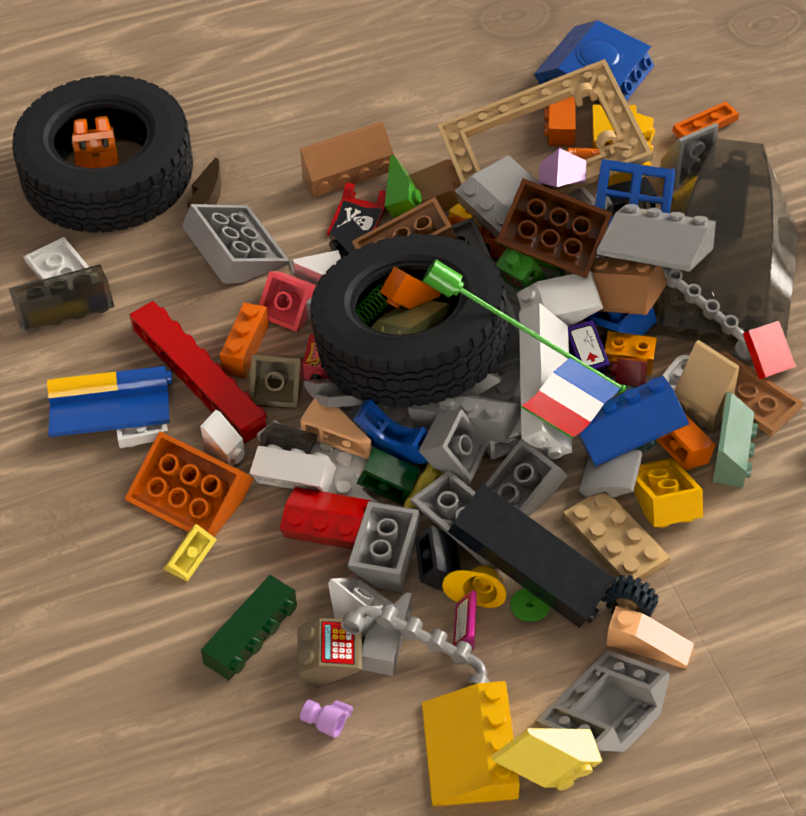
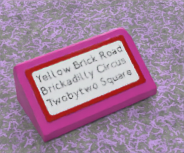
M473 590L456 604L453 638L454 646L459 641L467 642L472 646L471 652L474 650L477 593Z

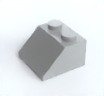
M456 409L437 413L419 451L433 468L444 473L449 470L459 479L469 482L472 480L489 442L464 411Z

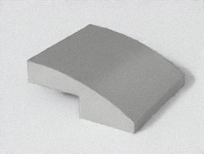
M331 379L304 380V387L308 393L325 407L362 405L364 402L354 398L352 394L349 395L342 391Z
M633 449L596 467L591 458L588 457L579 492L584 497L607 492L611 498L633 492L643 453L640 450Z

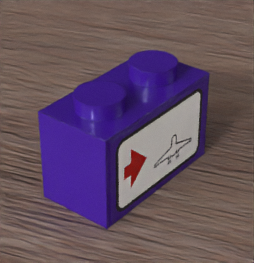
M593 320L568 327L569 354L598 372L605 373L610 363Z

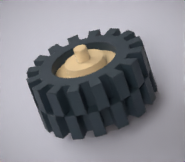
M621 575L620 578L616 577L606 594L605 602H607V608H612L610 611L612 614L615 607L618 606L651 617L658 604V594H654L656 592L654 588H648L649 583H641L642 579L637 577L634 580L632 575H628L627 578L625 575Z

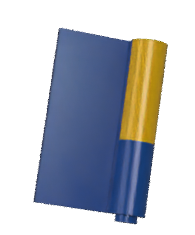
M166 366L47 379V391L50 402L49 437L170 423L168 385L173 384L171 370H167Z

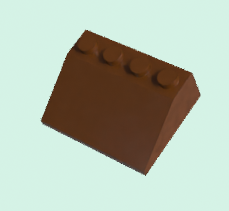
M522 178L496 244L586 279L597 254V248L603 239L613 213Z

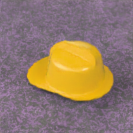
M481 565L473 568L471 571L456 570L450 572L442 583L443 591L447 597L455 602H459L470 591H476L477 606L484 608L501 606L507 596L506 589L502 584L503 577L489 566Z

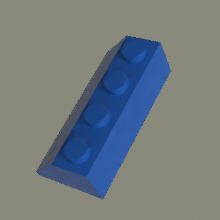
M663 375L609 399L604 403L590 424L578 434V437L596 467L688 425L689 421L673 388Z

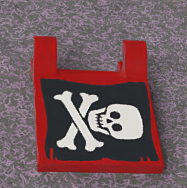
M346 183L342 199L329 226L327 235H330L331 230L351 220H354L365 233L377 228L386 210V191L380 190L377 203L355 199V184Z

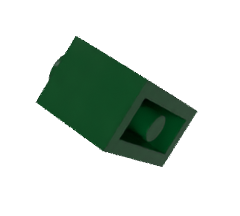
M373 447L356 484L403 506L411 493L420 469Z

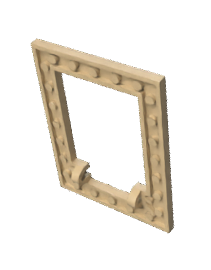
M605 59L437 125L461 184L471 175L480 171L467 137L572 96L578 107L583 105V97L589 96L591 101L598 99L614 132L606 130L598 135L595 143L600 154L586 159V183H571L559 187L551 185L542 186L565 194L598 181L602 159L640 165L654 158ZM606 141H612V144L607 146L604 145ZM610 170L609 176H612L619 172ZM477 221L479 227L483 226Z

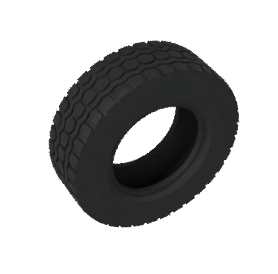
M101 75L94 78H81L78 81H70L66 85L55 87L53 91H48L41 95L40 99L37 98L31 104V107H28L23 112V116H20L13 133V155L21 187L27 201L44 219L46 218L55 225L58 223L63 228H72L75 231L83 232L85 230L93 233H98V231H102V233L113 232V230L120 231L128 229L130 226L141 225L144 221L148 222L156 218V215H161L167 211L168 207L171 208L177 202V198L180 199L192 175V148L188 123L183 109L172 95H169V92L159 88L158 85L151 82L147 83L146 80L139 78ZM107 116L110 127H113L115 138L132 140L142 145V148L134 156L122 163L109 167L85 168L65 161L67 156L74 151L72 133L74 132V121L78 119H86L88 130L96 129L95 118Z
M409 234V236H395L392 239L385 238L378 240L376 243L372 242L364 245L361 249L358 248L348 253L347 257L344 256L339 259L336 265L333 264L318 281V285H316L313 291L310 305V316L321 365L328 377L338 388H341L342 391L349 395L352 394L354 398L362 401L371 399L376 405L383 404V406L391 407L399 405V407H412V405H428L430 402L437 403L446 400L448 397L453 398L460 395L462 391L466 392L473 388L476 383L479 384L487 377V374L492 373L497 367V363L499 364L502 360L504 352H506L510 324L503 318L460 292L457 296L452 294L450 297L441 293L440 297L433 299V301L447 303L451 306L449 310L453 313L446 320L430 329L417 333L388 334L376 331L365 325L363 320L357 315L356 306L391 273L393 267L422 281L428 268L436 259L462 275L461 281L464 282L462 288L509 316L504 281L494 261L482 250H478L477 247L471 244H466V242L459 239L453 240L452 237H438L432 234H425V236ZM376 294L378 299L385 304L384 300ZM373 298V300L375 301V303H376L378 306L382 307L381 304H380L376 299ZM370 302L372 307L378 310V308L372 302ZM366 305L367 308H368L372 313H374L373 309H372L371 307H369L368 305ZM388 305L379 315L395 307ZM363 308L364 312L371 317L370 313ZM359 311V313L361 314V316H362L364 319L368 320V319L366 318V316Z

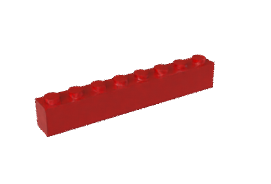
M151 301L129 314L132 330L212 413L217 410L226 418L243 438V445L257 437V433L267 426L265 410L261 406L257 407L250 395L238 387L234 378L228 377L221 365L217 362L214 363L204 348L200 349L196 345L194 338L190 334L187 335L182 330L181 325L169 317L164 307H159L154 301Z

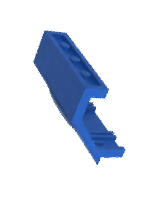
M599 20L574 26L538 68L534 76L539 84H542L605 59L627 101L655 66L648 54L652 46Z

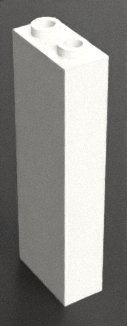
M540 303L519 312L520 324L569 353L568 326ZM519 329L521 405H523L537 393L550 374L567 361L568 358ZM521 408V438L551 460L558 459L572 452V438Z

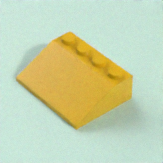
M506 681L477 683L422 702L432 807L519 799V774L494 762L491 755L514 739Z

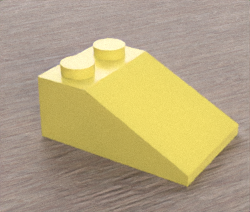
M527 729L491 755L492 760L544 788H557L558 790L572 787L574 785L573 781L579 777L591 774L593 772L592 768L602 762L590 729Z

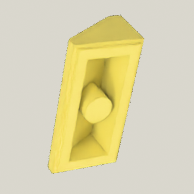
M195 524L176 548L163 569L188 581L217 539Z

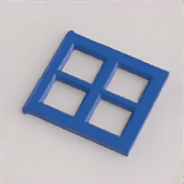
M602 159L595 206L604 209L606 196L629 199L628 204L638 205V201L661 204L662 212L670 213L676 171L674 168L666 169ZM610 170L632 174L630 193L607 189ZM642 175L665 179L662 198L640 194ZM611 216V219H610V221H609L608 226L610 225V223H611V221H612V219H613V216Z

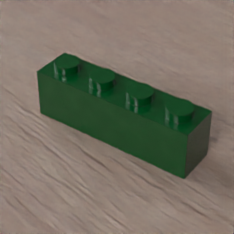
M269 575L201 649L203 664L227 680L240 673L246 661L253 654H257L260 651L263 642L270 635H274L277 632L280 623L287 616H291L297 607L295 590Z

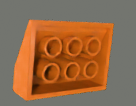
M159 431L125 500L187 532L197 524L215 537L244 500L254 478Z

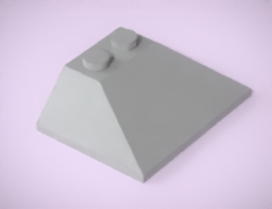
M607 650L536 720V724L545 729H590L599 751L625 752L661 715L670 675L662 669Z

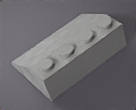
M508 155L471 175L455 190L458 203L492 235L498 238L522 178L537 184L540 183Z
M190 205L182 227L223 284L244 283L289 264L290 260L248 205Z
M627 204L615 213L597 248V255L691 271L713 250L716 221H710L704 216L687 217L681 212L664 213L658 208L646 210L639 208L638 205Z

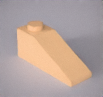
M314 398L300 419L302 436L367 459L372 450L371 440L338 407H325Z
M618 606L615 607L608 628L606 644L609 647L685 669L687 668L694 643L643 613Z

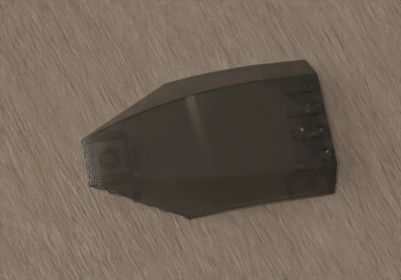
M717 138L672 196L670 213L681 212L687 217L704 216L710 221H716L713 250L691 271L681 270L683 274L682 280L688 285H699L701 288L700 295L707 301L710 299L717 300L720 304L719 311L725 316H736L739 321L738 327L744 332L779 321L786 338L799 232L764 145ZM666 285L652 306L657 322L644 333L728 346H736V343L739 341L732 334H725L717 321L706 318L703 315V310L698 305L688 303L680 290L671 288Z

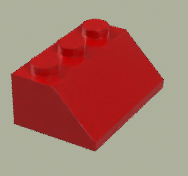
M295 487L285 504L279 529L286 538L353 550L367 504L371 500Z

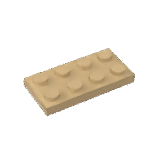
M607 492L589 496L563 512V519L619 578L621 575H625L626 578L628 575H632L634 580L637 577L643 580L670 563V556L614 497L611 498Z

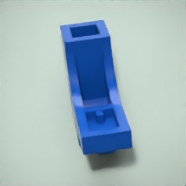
M371 399L363 402L353 420L367 433L366 436L371 440L373 447L404 462L418 464L428 462L419 451L428 433L424 427H404L390 419Z

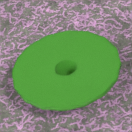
M525 588L518 590L510 601L513 614L526 622H537L543 619L550 610L549 605Z

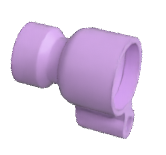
M309 699L301 710L300 720L308 724L315 723L319 732L336 738L341 733L346 719L351 716L353 707L336 700L332 705H326L322 708L319 703Z

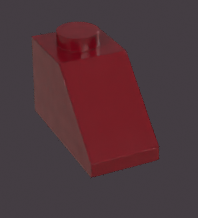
M618 357L617 362H612L611 377H616V383L637 387L643 385L647 379L648 359Z

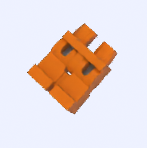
M107 116L95 118L96 129L88 130L86 119L74 121L72 140L76 166L103 168L120 163L113 127H110Z

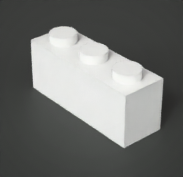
M268 445V447L258 446L249 474L260 484L288 489L300 487L329 492L336 467L329 459V456L323 453L310 455L299 449L287 451L276 445Z

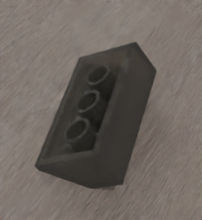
M100 264L9 288L21 332H33L42 326L59 325L68 319H81L87 314L94 312L103 313L108 311L109 308L114 307L109 283Z

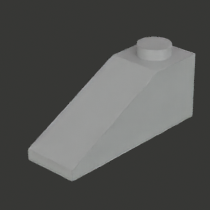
M408 592L393 605L398 611L396 617L405 622L410 617L412 610V593ZM376 623L367 632L364 643H362V670L394 676L404 639L402 633L392 627L385 628Z

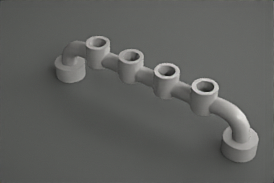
M662 267L669 287L680 290L688 303L698 305L703 310V315L706 318L714 319L721 325V329L725 334H732L739 340L734 348L736 358L741 361L751 359L743 336L744 331L738 327V318L734 315L725 316L719 311L720 304L717 300L710 299L707 301L700 295L701 288L699 285H688L682 280L683 274L681 270H670L667 267Z
M370 605L360 606L354 612H347L342 619L341 627L350 634L358 635L365 625L363 617H372L382 627H392L400 631L409 640L417 639L425 643L427 648L433 652H443L451 656V659L457 664H467L473 667L476 674L470 675L466 687L477 683L490 682L487 678L486 666L482 660L471 654L472 646L470 644L459 641L454 646L446 642L448 636L440 629H433L431 634L421 630L423 625L421 620L416 617H408L405 622L396 617L398 611L391 605H383L382 609Z

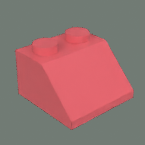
M269 271L259 305L267 307L268 321L299 332L308 319L306 301L312 298L316 285L283 272Z

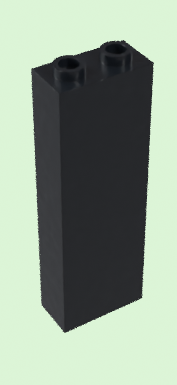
M483 483L448 530V533L579 628L586 621L591 623L599 612L596 606L600 601L605 602L606 594L615 579Z

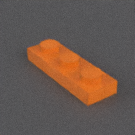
M725 101L674 124L672 132L681 138L714 123H717L719 125L718 129L737 121L739 113Z

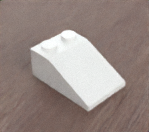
M589 271L586 279L570 274L537 281L517 293L521 311L540 303L568 327L603 309L591 271Z

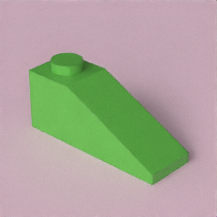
M395 155L390 156L385 208L396 218L419 206L422 202V195L404 166Z

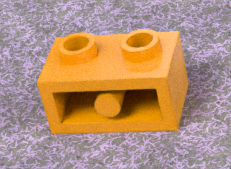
M608 331L605 353L610 365L607 369L612 370V362H617L618 357L648 359L647 375H651L657 338Z

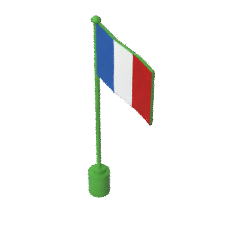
M436 259L428 268L422 280L427 285L447 297H450L452 294L457 296L459 292L568 358L567 361L550 374L537 393L520 406L522 409L573 438L590 424L604 403L617 392H625L626 386L624 384L616 383L462 288L464 282L461 281V274Z

